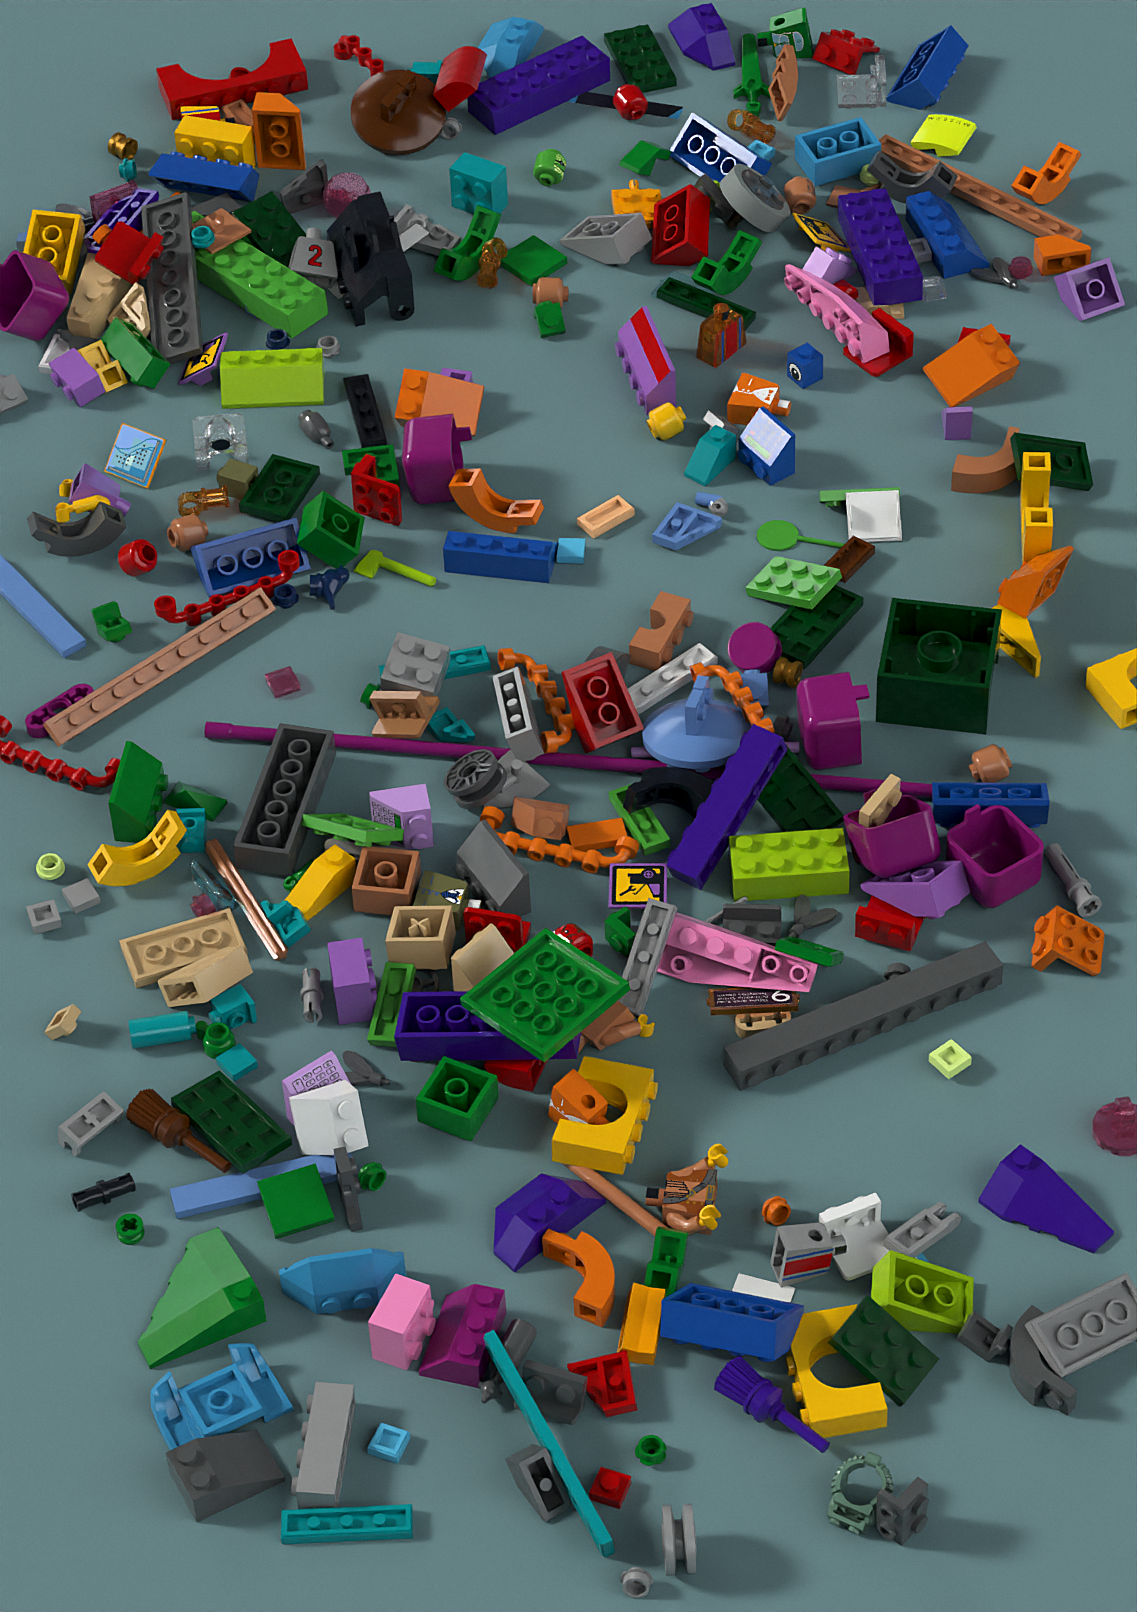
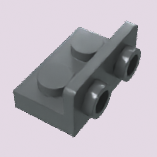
M725 903L723 904V928L775 946L777 940L781 939L782 907L770 904Z
M527 1359L523 1365L522 1380L542 1416L555 1420L558 1423L574 1425L584 1409L588 1377ZM514 1401V1408L520 1410L517 1403Z

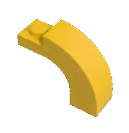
M167 810L153 831L145 839L127 847L102 844L87 865L98 884L107 886L136 884L156 876L177 859L181 853L176 845L187 829L176 811Z

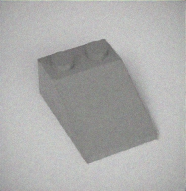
M642 213L588 216L559 241L561 245L599 262L620 266L628 263L630 257L635 253L642 251L645 248L644 245L652 237Z

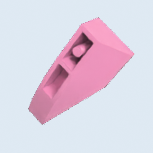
M791 264L785 266L786 277L784 281L787 288L798 296L802 304L805 303L810 308L815 317L818 316L823 321L826 329H830L840 343L848 346L853 356H857L864 364L890 352L888 332L858 302L839 288L810 272Z
M676 912L657 972L689 983L810 992L818 963L774 950L775 946Z

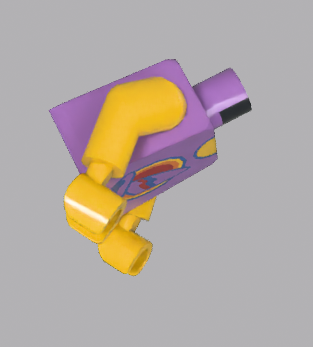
M84 463L74 480L65 479L59 485V495L69 497V503L72 505L64 502L58 503L55 508L56 520L61 523L68 522L71 512L79 514L88 511L91 513L100 501L122 510L124 517L131 503L119 497L121 486L117 482Z

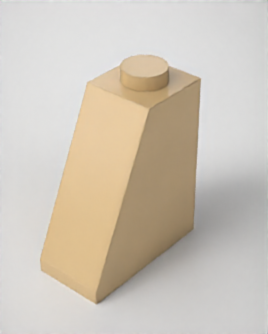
M243 946L223 948L162 977L157 982L168 1007L206 1003L253 973Z

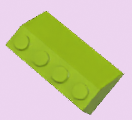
M323 349L221 352L220 381L222 409L324 405L325 368Z

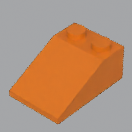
M991 323L969 334L925 365L923 371L949 407H956L1011 380L1020 362Z
M404 368L395 419L400 426H405L407 421L412 418L453 413L456 427H470L471 435L475 436L484 386L428 371Z

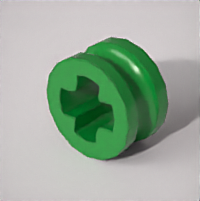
M125 1214L118 1218L115 1227L120 1242L126 1245H133L143 1239L145 1230L141 1217L136 1214Z

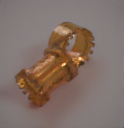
M734 109L728 114L727 124L731 130L740 131L749 137H755L765 144L773 141L771 138H774L775 136L773 135L776 134L773 125L764 124L759 117L747 110ZM738 114H741L743 123L738 127L736 125V117Z
M498 237L485 242L482 247V257L479 259L480 274L477 276V284L482 288L489 286V289H492V287L495 288L498 285L497 270L500 269L501 259L507 256L506 244Z
M223 485L222 488L207 490L206 488H201V491L182 493V496L179 495L177 501L179 514L182 517L191 514L198 516L201 511H208V508L225 506V508H229V498L226 497L228 496L227 485ZM188 502H193L196 504V506H194L193 508L183 507V505Z

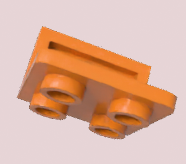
M1058 905L1036 921L1034 931L1036 932L1035 941L1031 949L1033 954L1031 967L1041 972L1057 958H1060L1092 976L1100 973L1104 944V932L1101 928Z

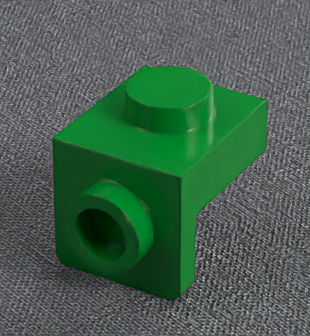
M545 301L539 303L534 308L533 317L537 321L540 338L565 334L566 329L559 302Z
M112 601L91 610L97 632L107 642L123 640L125 635L132 633L130 623L121 616L117 602Z
M625 906L619 911L613 912L604 920L605 940L609 942L616 952H621L625 957L629 958L636 933L630 929V910Z

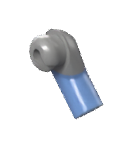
M697 492L695 498L696 505L707 506L713 515L722 517L727 513L728 505L722 496Z

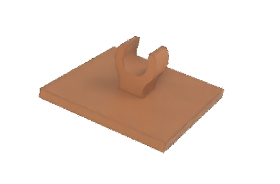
M223 208L192 224L193 229L199 226H207L214 232V243L204 248L211 255L251 233L250 228Z

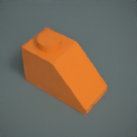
M1059 234L1035 238L1033 258L1041 276L1064 273L1089 265L1091 247Z

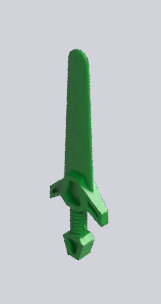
M747 33L742 37V83L733 89V97L735 99L744 95L748 98L746 112L749 118L753 119L759 118L761 113V103L758 102V97L760 95L770 97L768 91L769 86L763 83L761 79L756 37L752 33Z

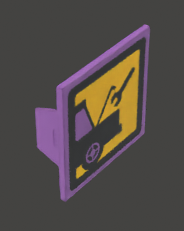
M227 332L204 343L203 354L187 358L178 385H184L192 381L201 386L213 380L210 371L217 368L221 352L224 351Z
M610 863L609 909H622L625 906L628 909H645L648 898L667 903V863Z

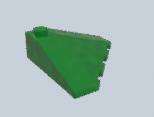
M219 1227L189 1239L185 1247L186 1252L181 1262L177 1263L168 1281V1288L163 1298L159 1299L151 1315V1322L146 1332L142 1333L138 1341V1346L150 1369L267 1321L264 1301L258 1288Z

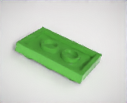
M775 556L745 588L747 595L750 597L813 609L838 583L842 575L840 569Z
M342 812L303 814L302 826L313 828L312 833L319 835H329L331 833L334 834V839L342 841L353 839L355 840V845L371 847L372 842L388 846L391 845V841L403 840L404 829Z

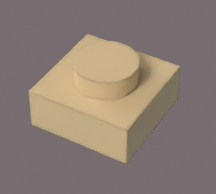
M74 1004L57 1011L44 1033L51 1040L63 1035H70L77 1027V1022L75 1021L82 1011Z

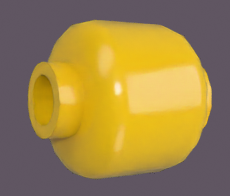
M667 402L649 412V419L646 422L655 439L659 437L661 440L666 441L683 432V421L687 419L680 406L675 408L672 403Z

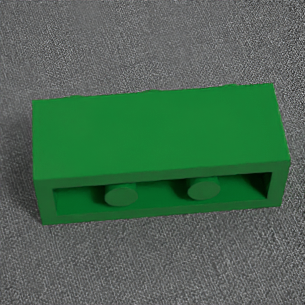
M115 317L101 338L108 355L115 360L118 359L122 370L131 376L130 380L139 387L145 385L154 389L170 366V363L133 323Z

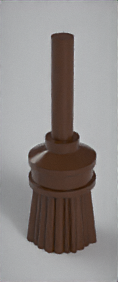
M149 1088L139 1091L138 1095L128 1105L127 1120L131 1124L152 1134L153 1139L161 1142L164 1147L173 1148L176 1145H185L223 1173L230 1169L231 1163L192 1136V1131L189 1129L190 1118L185 1114H181L177 1108L171 1107L153 1089Z

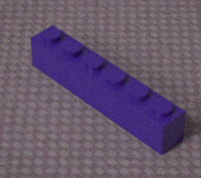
M755 724L752 725L749 732L747 731L743 734L735 755H731L727 760L725 771L720 778L714 781L711 787V794L706 802H702L698 807L693 823L685 828L682 834V841L677 849H673L668 856L666 866L672 877L702 890L728 848L729 836L736 835L788 750L783 737Z

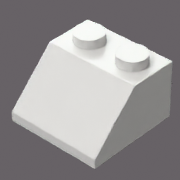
M343 1080L289 1097L298 1145L302 1155H334L333 1149L344 1146L347 1153L369 1146L358 1090L348 1081Z

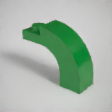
M477 205L464 239L453 249H441L434 272L458 281L471 278L484 266L496 245L498 238H495L494 235L502 214Z
M739 230L719 262L703 256L691 277L697 285L719 295L733 292L745 281L752 271L751 262L759 250L762 241Z

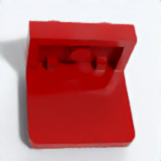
M831 29L830 32H821L812 59L850 75H856L863 52L879 53L880 47L874 45L875 41L869 38H856L855 33L852 31Z
M119 221L95 255V262L134 285L140 279L144 280L151 270L149 265L153 259L158 260L164 250L162 246L163 236L154 232L152 237L149 238L126 223Z
M881 308L873 311L872 317L888 332L890 352L863 364L857 356H853L850 353L848 346L843 348L844 356L873 377L880 376L913 356L914 333Z
M365 454L362 460L354 465L351 472L354 511L361 515L399 526L402 522L400 488L396 484L378 479L375 457Z
M872 895L867 907H858L855 917V937L911 952L925 917L913 916Z
M473 907L465 908L463 917L466 944L473 939L477 932L484 930L490 923L498 929L514 953L528 942L531 922L522 921L519 915Z

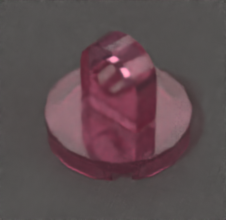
M340 172L332 176L326 183L323 191V203L332 217L337 219L352 200L357 199L359 195L371 193V190L360 175L352 172Z
M1129 1096L1115 1098L1114 1102L1104 1105L1096 1112L1092 1121V1136L1099 1147L1103 1150L1105 1147L1111 1150V1154L1118 1156L1137 1154V1105L1131 1102Z

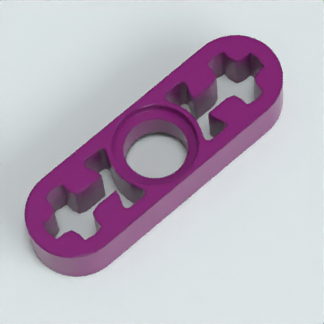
M77 684L28 714L25 718L28 735L33 738H43L49 735L43 724L57 715L54 713V710L68 708L94 692L93 688L88 684Z

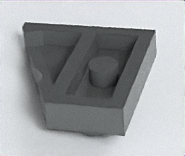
M323 159L317 161L280 190L281 203L290 214L330 201L327 165Z
M345 1146L333 1149L338 1188L351 1232L362 1230L363 1225L357 1194H360V1187L357 1179L358 1170L355 1158L348 1157Z

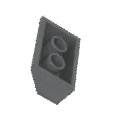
M485 819L480 821L457 851L458 865L455 866L457 875L462 881L466 880L470 885L473 896L476 899H481L486 910L516 914L520 917L530 913L529 873Z

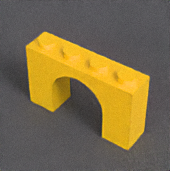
M1023 452L1020 492L1022 564L1025 561L1029 562L1036 555L1051 551L1053 511L1052 508H1049L1050 452Z
M1137 648L1087 668L1086 689L1120 729L1137 723V689L1130 682L1132 678L1137 676Z
M584 1056L578 1073L607 1100L608 1104L621 1110L623 1115L616 1121L603 1125H591L559 1119L552 1138V1161L623 1175L627 1163L632 1164L635 1155L634 1143L641 1140L643 1131L642 1121H647L650 1113L649 1101L655 1100L657 1095L658 1082H654V1069Z
M857 1304L803 1313L791 1347L787 1352L788 1356L785 1357L788 1376L793 1375L795 1383H792L795 1402L801 1401L802 1409L799 1410L800 1421L823 1438L887 1427L888 1408L880 1382L850 1388H834L821 1383L811 1372L812 1366L820 1358L829 1354L839 1353L828 1341L856 1308Z

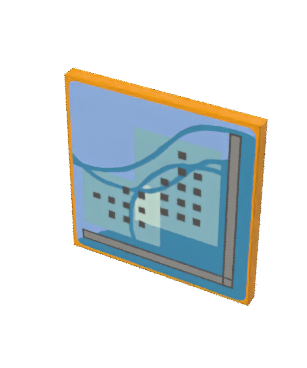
M122 423L104 471L142 487L149 488L166 440Z

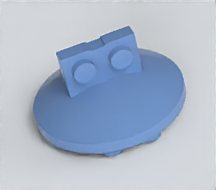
M698 675L688 699L668 703L648 716L643 724L642 739L646 750L654 758L667 764V767L707 772L711 768L725 765L729 757L735 755L743 734L747 731L749 732L752 725L750 722H746L743 712L739 707L726 701L713 699V688H709V677Z

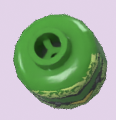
M556 149L541 151L536 156L533 168L535 179L544 186L560 183L563 180L567 163L565 157Z

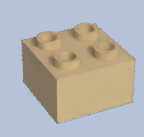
M395 906L385 940L388 961L414 964L416 969H447L456 936L452 906Z

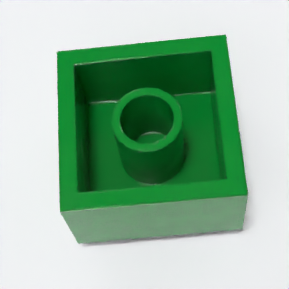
M322 491L304 506L297 544L335 569L339 568L340 565L344 567L359 553L365 517L325 491Z
M443 1056L416 1097L418 1122L472 1142L499 1099L497 1075Z

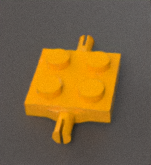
M630 180L628 183L630 189L611 191L614 215L642 213L648 229L653 228L654 204L662 200L660 189H639V182L637 180L634 182Z

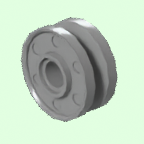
M692 1503L683 1504L681 1519L675 1520L671 1505H662V1548L666 1576H674L677 1560H684L687 1575L696 1574V1532Z

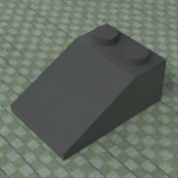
M257 1430L197 1438L166 1452L170 1475L196 1522L285 1481L284 1475Z

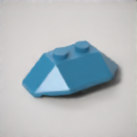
M517 17L493 23L478 46L479 49L487 54L483 69L486 71L488 78H492L526 62L543 33L544 26L536 21Z
M375 1248L312 1256L292 1264L289 1268L284 1267L279 1270L282 1293L316 1314H331L342 1310L365 1309L370 1306H377L394 1275L406 1276L403 1252L397 1251L393 1253L388 1250Z

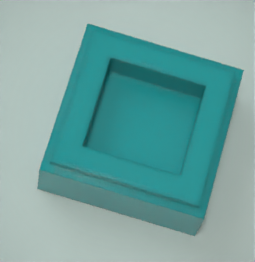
M241 1043L216 1057L217 1065L233 1082L258 1067L257 1060Z

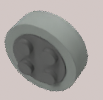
M736 164L720 182L723 195L736 210L735 214L726 222L730 229H734L745 218L755 227L772 233L790 215L787 201L774 186L771 179L746 165Z

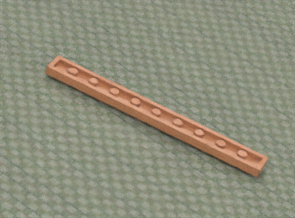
M887 134L879 139L881 152L906 171L922 173L928 171L940 161ZM942 162L958 176L950 193L1039 237L1059 234L1075 241L1082 238L1081 229Z
M260 587L45 721L43 724L44 728L58 747L62 746L274 613L276 608Z

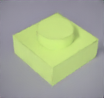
M952 1039L929 1054V1062L948 1079L971 1065L972 1057Z

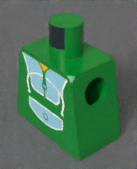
M806 7L771 17L769 19V31L757 33L759 47L772 45L776 58H778L785 44L794 46L796 58H813V42Z

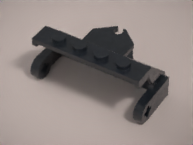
M381 191L359 195L357 199L351 201L327 229V241H331L334 245L337 278H339L337 280L340 294H345L343 295L345 309H350L356 327L362 326L366 323L364 309L382 296H387L391 317L398 321L406 320L413 315L415 309L412 273L401 246L396 221L394 222V215H389ZM404 305L403 310L399 311L400 306Z

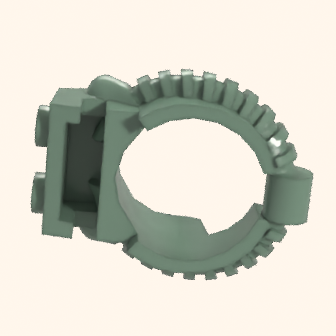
M869 1451L866 1456L862 1454L858 1457L855 1455L854 1458H848V1461L842 1462L843 1465L838 1467V1471H835V1476L832 1478L833 1483H831V1494L833 1497L829 1502V1510L827 1512V1517L830 1519L829 1523L837 1527L841 1525L846 1526L848 1531L855 1535L860 1533L865 1535L868 1528L876 1524L877 1497L870 1502L871 1504L859 1506L846 1500L843 1493L848 1482V1474L858 1468H864L866 1464L876 1468V1472L882 1480L881 1489L886 1490L890 1494L893 1493L892 1475L889 1474L890 1471L886 1468V1465L881 1463V1456Z

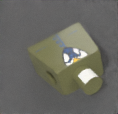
M425 870L413 906H452L455 930L458 931L464 919L463 913L465 908L482 909L483 902L481 900L469 899L468 884L465 881Z

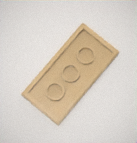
M230 908L119 940L120 948L136 988L156 983L162 977L223 948L243 946L245 953L248 955L247 948Z

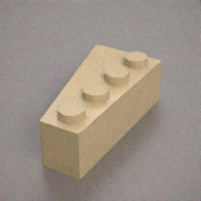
M88 253L67 315L69 332L74 336L98 339L109 324L107 318L133 285L96 263V254Z

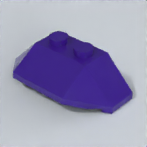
M712 3L691 7L668 24V29L683 55L698 63L707 65V68L713 71L735 66V58L728 30Z
M137 188L132 192L133 195L127 196L109 207L84 236L83 240L88 253L97 254L102 246L92 236L103 224H107L113 229L117 222L122 221L140 232L143 229L141 206L157 202L159 200L158 191Z
M541 1173L495 1208L494 1255L515 1273L543 1251L542 1237L547 1229L566 1234L606 1203V1199L585 1181Z

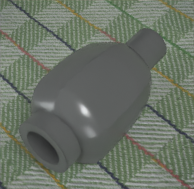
M311 410L303 411L298 418L300 421L299 426L303 433L314 443L323 444L326 449L332 448L334 442L330 438L331 431L324 418L318 412H311Z

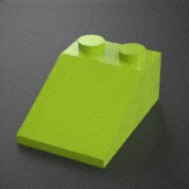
M892 1250L873 1266L871 1298L908 1331L959 1334L968 1316L973 1313L974 1277Z

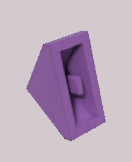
M972 406L948 407L941 410L945 440L971 439Z

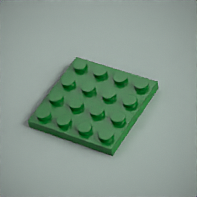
M544 928L464 994L460 1001L462 1007L545 1063L629 992L630 985L621 976L549 929Z

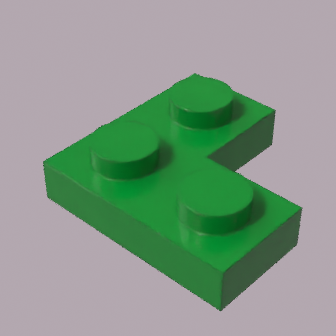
M393 444L342 450L345 476L351 475L354 465L360 462L365 454L375 457L377 478L400 487Z

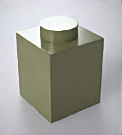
M229 459L217 473L216 479L219 483L220 494L242 500L258 476L257 466Z

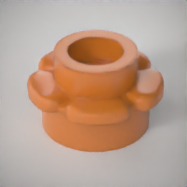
M780 1196L768 1199L762 1207L764 1222L767 1224L772 1223L775 1226L785 1223L791 1213V1208L787 1204L786 1199Z

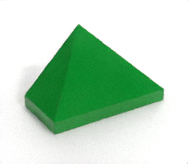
M179 781L166 797L165 804L178 809L205 808L206 820L213 822L227 805V799Z

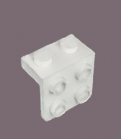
M876 1193L857 1197L852 1202L838 1207H830L824 1212L819 1213V1222L825 1225L830 1237L843 1235L845 1238L847 1252L832 1256L834 1263L845 1280L850 1281L872 1273L873 1266L889 1252L883 1246L884 1240L889 1234L880 1220L881 1200Z

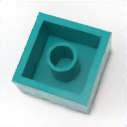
M464 152L449 168L452 207L474 214L477 205L501 213L508 206L506 166Z

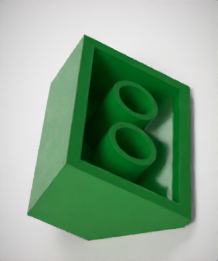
M126 741L108 805L115 841L138 843L145 839L157 825L156 813L162 810V792L167 791L168 775L164 774L161 761L132 741Z

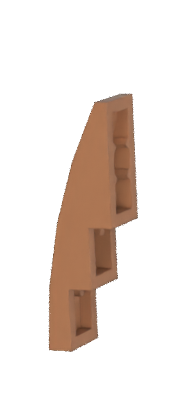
M788 44L784 45L775 61L777 67L772 74L773 81L768 89L777 120L781 122L793 103L798 82V67L794 46Z

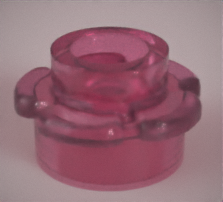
M1023 256L1012 259L1011 265L1008 267V271L1017 279H1025L1033 272L1030 259Z
M205 893L192 897L193 903L190 904V907L196 917L216 912L212 901Z

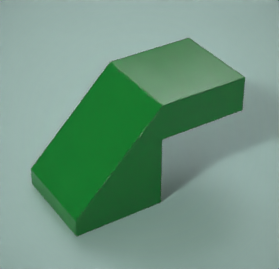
M641 140L620 160L619 165L637 174L650 176L656 159L669 160L672 151L653 142Z
M659 1226L656 1228L652 1259L647 1263L644 1286L665 1289L666 1297L677 1291L685 1262L689 1232Z

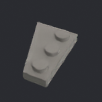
M408 204L403 207L394 219L399 236L415 224L420 225L429 232V234L410 248L439 256L442 248L453 249L461 243L460 236L440 224L434 225L429 222L426 215L422 213L420 215L416 214Z

